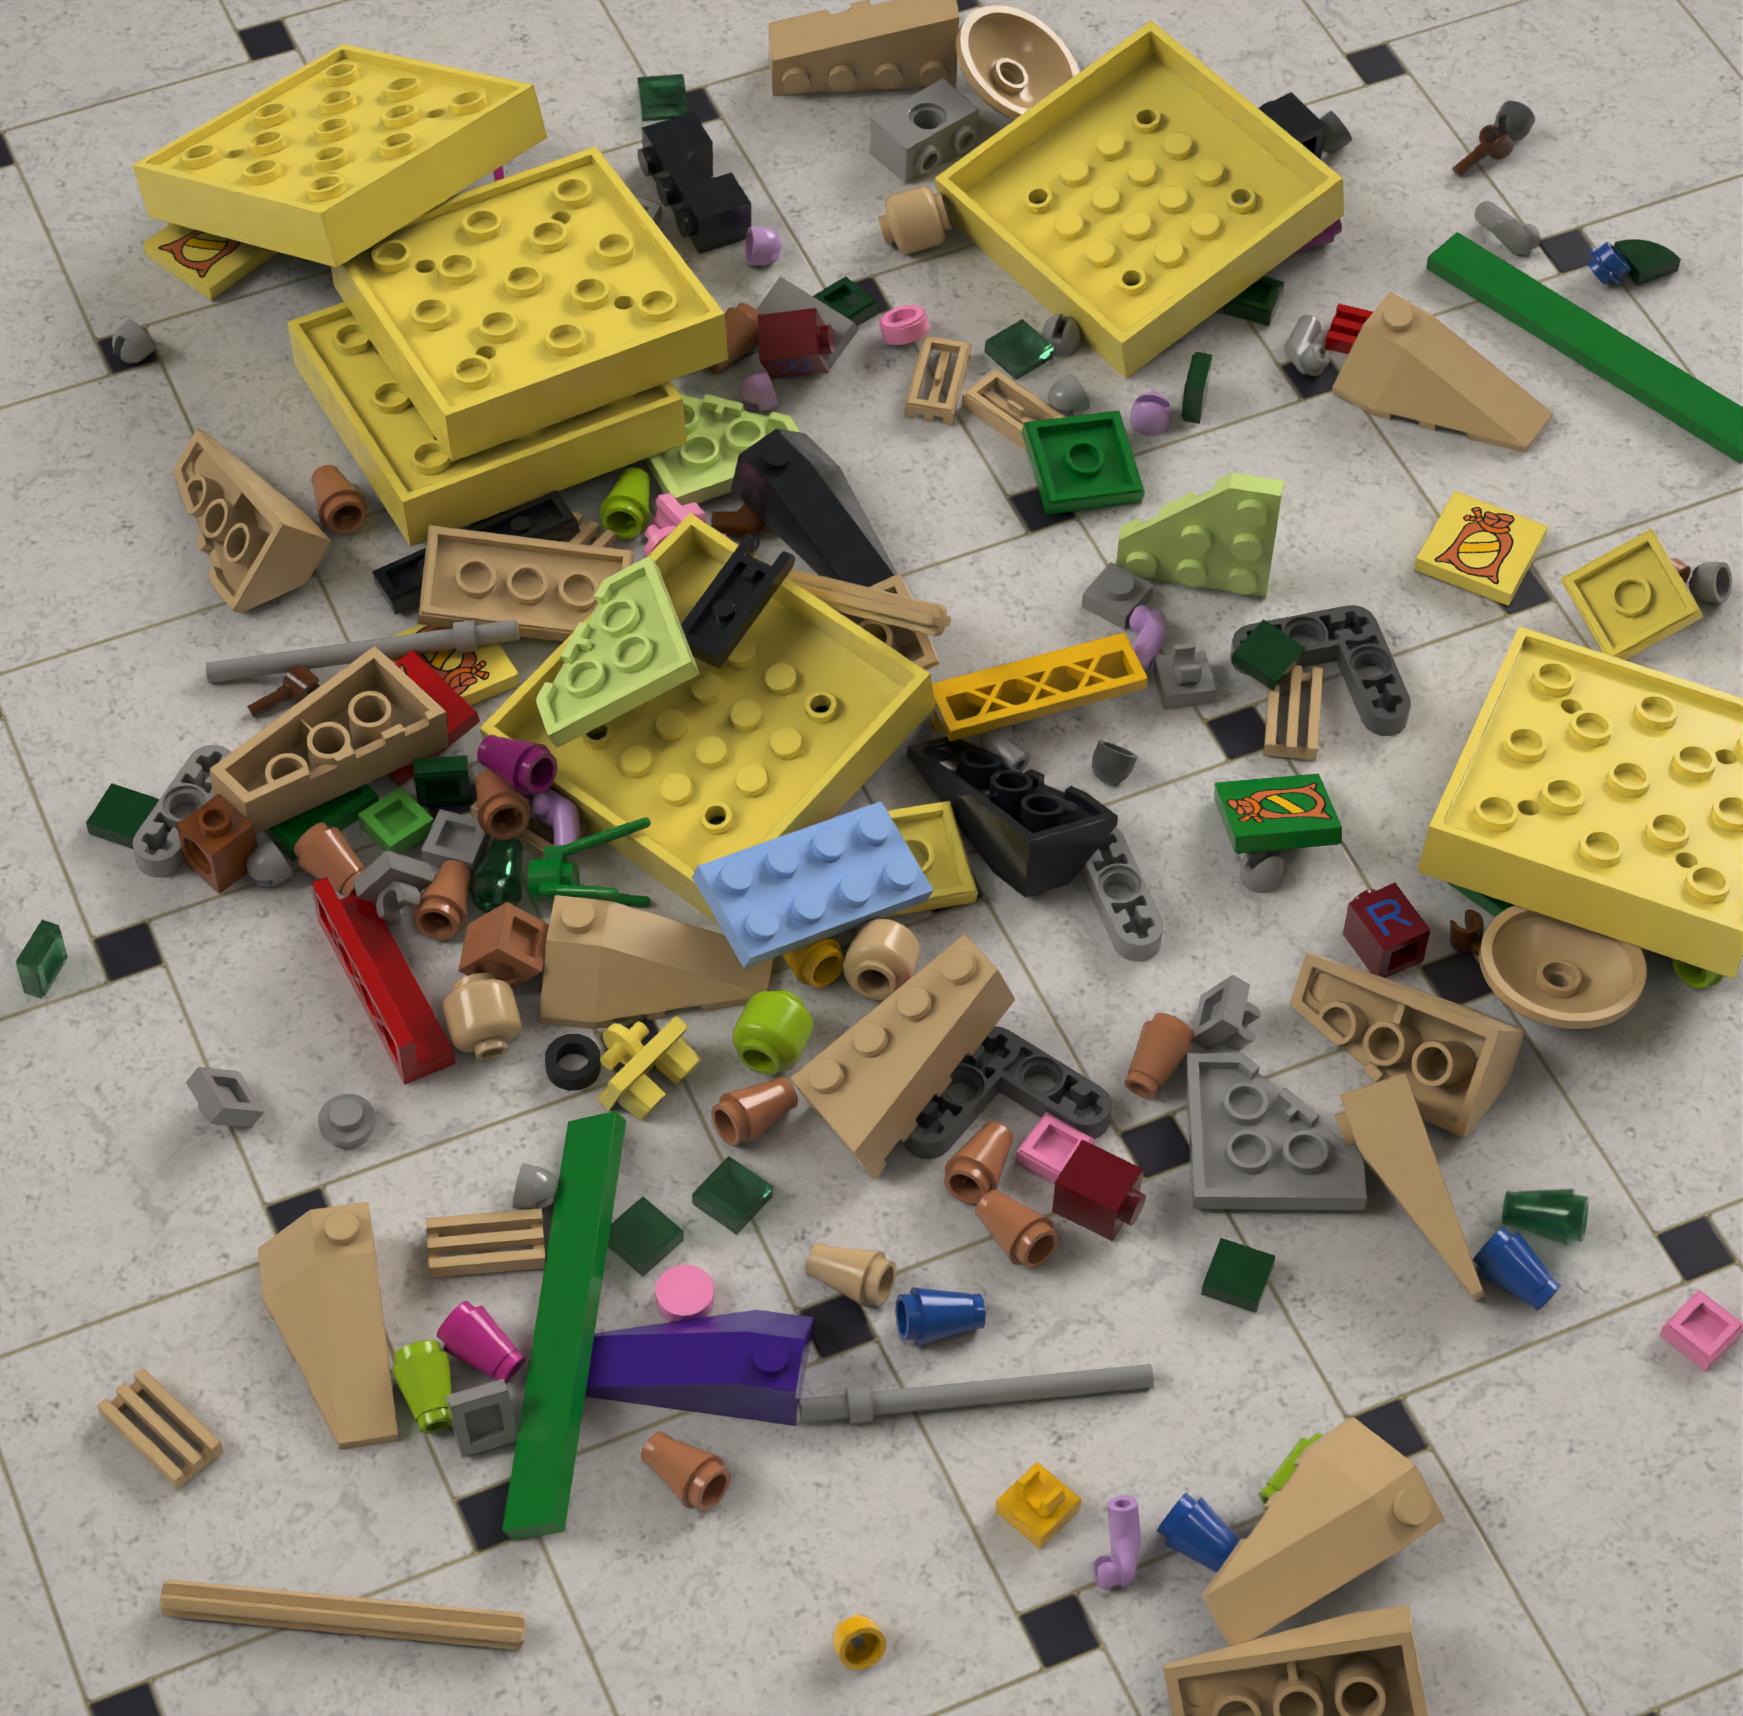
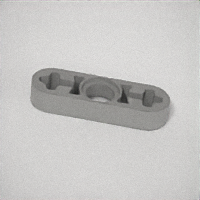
M207 745L195 750L187 759L133 838L134 855L141 872L151 877H166L181 868L184 858L176 824L183 819L177 818L171 813L176 806L182 803H194L201 807L214 797L211 777L209 775L204 780L203 772L210 773L209 769L231 753L230 750L219 745ZM166 841L169 849L168 851L161 849ZM149 849L156 850V853L154 855L150 854Z
M1115 827L1100 846L1103 851L1109 850L1108 866L1103 868L1104 860L1097 849L1080 872L1117 953L1128 960L1145 961L1154 957L1160 950L1163 921L1124 835ZM1112 883H1123L1128 885L1134 893L1129 898L1119 900L1108 896L1104 888ZM1134 915V923L1140 934H1147L1146 938L1139 939L1135 932L1129 933L1130 916Z

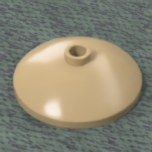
M989 5L976 9L964 20L957 33L956 53L967 82L987 105L1013 120L1079 73L1073 55L1061 38L1039 19L1013 7Z
M1517 905L1504 910L1490 922L1484 932L1479 951V962L1483 976L1492 991L1505 1004L1528 1019L1557 1028H1594L1622 1018L1638 1003L1646 982V962L1640 947Z

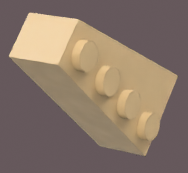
M869 0L852 3V7L847 11L832 15L826 9L770 22L769 65L772 96L924 89L942 78L953 87H956V37L959 32L957 0H891L871 5Z
M373 646L211 767L209 770L213 796L221 795L254 824L255 834H258L411 764L413 759L424 758L448 747L447 713L376 646Z
M963 934L790 1077V1079L810 1107L875 1181L887 1165L884 1161L886 1156L899 1140L902 1142L907 1140L909 1134L918 1126L915 1121L918 1115L934 1095L938 1097L942 1095L953 1081L950 1075L965 1055L972 1056L1016 999L999 970Z

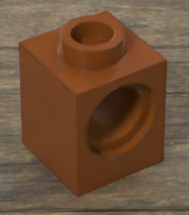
M217 794L176 824L184 863L216 892L222 893L248 873L246 868L248 855L258 847L254 824L221 795Z

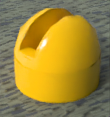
M854 1614L843 1622L840 1621L833 1632L834 1649L843 1665L849 1669H867L875 1665L885 1652L886 1639L878 1625L868 1616ZM860 1634L865 1644L854 1649L851 1639Z

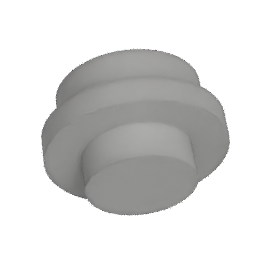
M343 1094L333 1097L322 1106L318 1115V1124L322 1136L328 1142L341 1149H353L361 1146L368 1140L375 1128L376 1117L372 1105L365 1098L354 1094Z

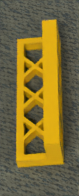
M1125 632L932 683L935 708L927 715V719L934 733L945 730L949 741H954L1147 688L1148 677Z

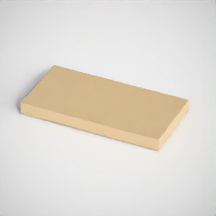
M429 525L418 624L453 628V623L475 620L476 625L516 619L520 637L564 642L574 632L578 623L584 622L595 610L598 602L594 595L602 581L633 564L634 551Z

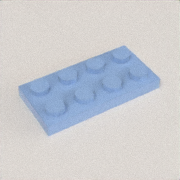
M882 801L697 866L692 875L693 880L744 969L861 926L864 922L879 919L923 903L929 899L934 891Z

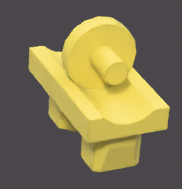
M676 1015L653 1039L643 1046L641 1041L649 1034V1030L642 1022L637 1021L630 1029L621 1024H611L602 1035L608 1050L600 1057V1062L609 1070H612L619 1062H622L625 1066L607 1083L608 1088L599 1095L597 1100L608 1110L618 1102L624 1109L642 1121L666 1095L646 1074L656 1066L677 1086L692 1072L700 1061V1058L689 1044L681 1038L688 1026Z

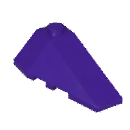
M750 1310L693 1320L594 1333L585 1397L796 1426L814 1317Z

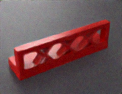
M328 877L313 882L312 887L318 922L404 1085L456 1064L455 1053L386 923L378 916L375 903L357 898L356 893L339 899Z

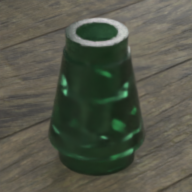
M495 838L469 882V892L473 904L486 914L505 902L516 906L522 899L523 846L516 838L510 840Z
M1575 1188L1518 1192L1506 1191L1502 1212V1225L1513 1226L1516 1229L1564 1245H1568L1569 1240L1583 1242L1588 1219L1589 1196L1576 1195Z

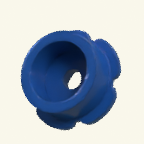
M1608 241L1598 249L1590 248L1593 259L1587 264L1594 275L1604 285L1611 281L1617 285L1622 284V278L1632 269L1620 252Z

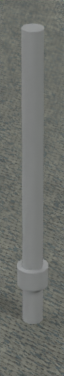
M516 619L476 625L475 620L453 623V628L207 662L206 674L208 682L215 683L287 673L295 666L315 669L351 664L373 646H376L388 658L404 656L411 650L416 654L456 649L458 654L479 651L480 645L519 640V628Z
M1151 1364L873 1392H871L870 1386L846 1388L843 1395L799 1399L801 1423L848 1418L849 1424L873 1422L874 1415L1153 1388L1154 1377Z

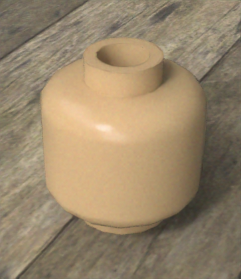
M925 185L890 195L885 202L886 215L878 217L886 244L895 242L899 251L905 255H911L943 244L946 237L945 231L952 229L941 192L933 194L932 190Z
M873 919L864 922L854 932L843 961L844 977L849 985L862 996L873 1000H885L914 976L921 956L919 942L911 930L896 921Z
M492 973L472 974L454 982L452 985L453 991L446 996L443 1002V1011L450 1038L455 1048L459 1051L475 1053L476 1058L479 1060L493 1059L507 1053L509 1050L507 1044L516 1039L522 1030L521 1017L514 991L510 984L496 979Z

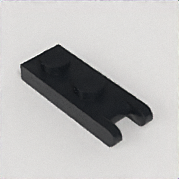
M750 534L744 537L681 624L693 657L718 669H721L792 570L795 563V556L786 551H783L778 556L772 566L754 558L753 556L759 548L760 540Z

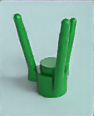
M644 817L565 845L545 846L544 859H532L528 865V889L534 903L554 902L555 895L607 900L626 906H649L651 899L648 896L619 893L616 888L580 885L577 863L567 862L566 857L648 828L651 824L650 819Z

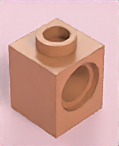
M505 902L468 924L458 971L467 976L477 973H492L496 979L506 981L513 989L542 972L549 924L511 903Z

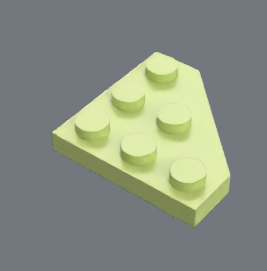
M680 394L683 398L687 443L648 457L644 461L664 494L670 493L681 505L694 502L699 504L732 492L731 486L740 453L775 429L800 432V430L789 415L772 411L770 416L767 417L744 411L743 403L709 394H706L702 400Z
M1230 473L1216 480L1215 488L1199 496H1196L1193 492L1161 506L1159 515L1147 521L1141 522L1136 518L1121 526L1116 565L1142 579L1266 598L1284 481Z
M651 556L632 564L602 581L594 595L598 602L587 623H578L560 655L564 661L563 666L553 683H544L535 699L547 735L556 748L700 674L660 570Z

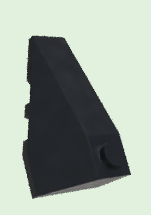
M775 429L739 454L731 490L818 575L871 587L897 574L840 466L806 433Z
M945 736L907 746V757L938 799L941 802L950 801L958 826L992 872L1023 897L1039 896L1045 893V891L1069 885L1117 826L1118 815L1087 792L1070 786L1065 789L1064 793L1045 785V775L1033 769H1029L1024 773L1007 769L1001 766L1002 757L962 739L949 741L948 737Z

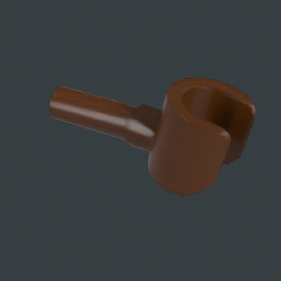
M1495 125L1483 127L1479 135L1480 144L1452 168L1454 173L1460 177L1488 155L1493 159L1507 157L1512 152L1514 146L1509 135H1502Z
M295 666L287 672L283 680V686L248 705L247 708L252 717H255L281 702L288 701L293 696L298 701H301L320 687L317 684L319 678L307 668Z
M1468 909L1465 911L1464 922L1467 929L1459 927L1455 921L1450 920V944L1458 952H1474L1479 957L1483 938V918L1478 912Z

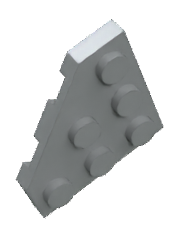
M1187 1053L1185 1074L1193 1209L1365 1210L1367 1193L1364 1159L1356 1144L1346 1147L1343 1138L1340 1139L1319 1122L1320 1115L1286 1087L1283 1090H1279L1259 1074L1260 1067L1243 1053Z

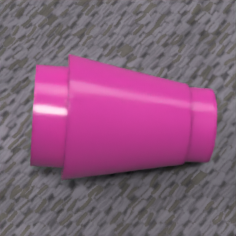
M469 1301L459 1304L447 1316L436 1335L444 1343L443 1350L492 1379H504L505 1384L519 1372L526 1360L482 1305L474 1307Z

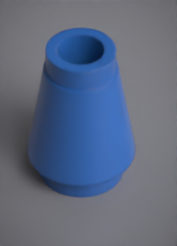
M1504 1226L1486 1242L1473 1258V1261L1482 1269L1480 1272L1481 1276L1523 1302L1530 1304L1537 1311L1561 1287L1521 1234L1517 1232L1513 1235Z
M913 1287L909 1294H899L896 1300V1324L899 1336L902 1341H914L917 1346L970 1332L973 1329H983L985 1326L986 1310L981 1294Z
M1184 1493L1157 1529V1532L1168 1540L1165 1546L1215 1572L1219 1571L1240 1541L1202 1497L1197 1501L1188 1493Z

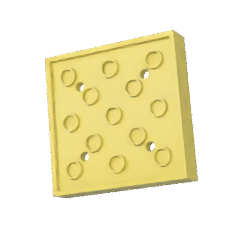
M1152 20L935 177L937 193L941 192L950 223L1051 313L1073 317L1080 326L1081 339L1126 379L1344 216L1343 178ZM1036 201H1044L1040 204H1034ZM1239 201H1245V202H1246V203H1244V204H1237V202H1239Z
M342 44L132 166L150 218L337 268L545 140L547 134L533 84Z
M596 146L452 196L339 267L331 266L335 289L452 462L728 360L725 313Z
M345 302L287 322L295 367L410 547L427 541L429 525L459 529L526 504L555 490L558 492L687 443L683 398L671 381L452 462Z
M689 513L648 555L652 557L660 570L680 624L683 623L739 546L692 513ZM786 577L721 669L694 657L699 675L556 748L547 735L535 699L544 683H553L563 666L564 661L560 655L572 636L571 634L479 729L483 739L489 735H496L498 737L545 745L557 761V774L549 788L559 792L576 804L579 810V818L588 823L589 832L592 834L644 817L649 818L651 824L648 828L607 842L606 844L718 924L692 878L697 866L832 819L935 708L931 674ZM592 613L589 615V617H588L583 623H587V622H588V620H589V618L591 617ZM819 706L830 707L823 713L814 712ZM596 733L606 734L599 740L590 739ZM722 816L725 818L720 824L714 825L709 823L714 817Z
M1519 626L1430 822L1418 872L1735 979L1743 957V698Z

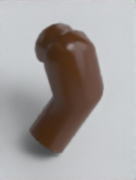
M746 504L738 511H712V528L721 534L725 533L728 537H745L748 534L755 537L761 535L769 527Z

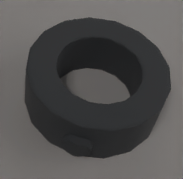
M566 1034L556 1038L549 1044L545 1052V1067L549 1080L558 1088L567 1091L581 1090L592 1085L601 1072V1056L597 1044L589 1037L581 1034ZM569 1054L583 1055L588 1059L587 1064L576 1071H569L558 1065L559 1060Z

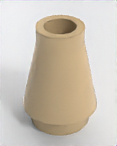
M816 1243L812 1247L806 1261V1274L808 1276L819 1279L863 1307H867L871 1303L878 1306L883 1305L890 1296L896 1279V1264L894 1261L886 1259L885 1253L882 1251L834 1247Z

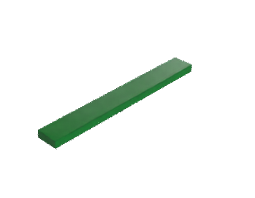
M1456 232L1428 256L1426 269L1736 462L1740 464L1743 462L1742 406L1459 232Z
M617 1111L568 1121L502 1529L513 1540L565 1532L626 1128V1120Z

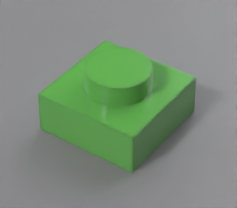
M402 787L397 788L358 814L360 828L384 852L391 851L400 855L427 838L434 823V819Z

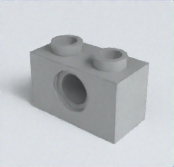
M942 78L870 119V154L906 184L922 174L931 172L936 166L959 153L966 152L973 145L977 144L979 108Z

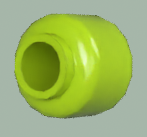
M786 990L763 991L754 994L746 1003L733 1029L732 1042L738 1052V1057L746 1067L760 1074L772 1075L777 1072L790 1070L798 1063L813 1034L814 1021L808 1009L804 1007L802 1000L794 993Z

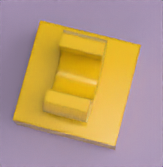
M1036 1461L996 1500L995 1512L1041 1549L1080 1511L1081 1498Z

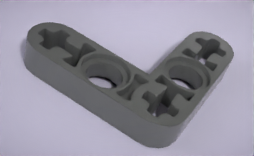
M1347 605L1267 621L1289 637L1296 634H1307L1317 641V644L1305 648L1303 658L1297 663L1302 668L1337 661L1361 721L1369 731L1381 736H1393L1400 733L1406 727L1411 707L1410 696L1372 612L1357 605ZM1260 622L1240 627L1234 633L1230 652L1231 660L1234 651ZM1363 663H1371L1378 666L1383 673L1376 677H1366L1358 673L1356 667ZM1232 664L1236 670H1238L1242 674L1248 675L1247 673L1239 669L1237 666ZM1383 693L1382 701L1388 712H1394L1393 714H1387L1384 708H1377L1379 694Z
M995 1026L972 1056L965 1055L950 1075L953 1081L948 1087L956 1083H966L976 1090V1096L971 1100L962 1102L951 1099L947 1095L946 1090L940 1097L934 1095L915 1119L918 1126L909 1134L904 1145L911 1154L922 1159H934L944 1155L999 1092L1040 1118L1047 1112L1096 1139L1102 1136L1110 1125L1112 1101L1109 1094L1096 1083L1010 1030ZM998 1049L1004 1051V1058L996 1055L985 1065L984 1075L980 1069L984 1064L985 1052L993 1054ZM1044 1074L1054 1080L1055 1086L1046 1092H1035L1030 1090L1024 1081L1030 1075ZM1066 1090L1070 1091L1069 1099L1064 1096ZM1091 1106L1096 1109L1095 1115L1089 1112L1083 1117L1076 1115V1108L1084 1111ZM939 1109L943 1115L939 1119L938 1134L932 1131L927 1132L924 1136L918 1134L919 1126L928 1129L938 1119Z

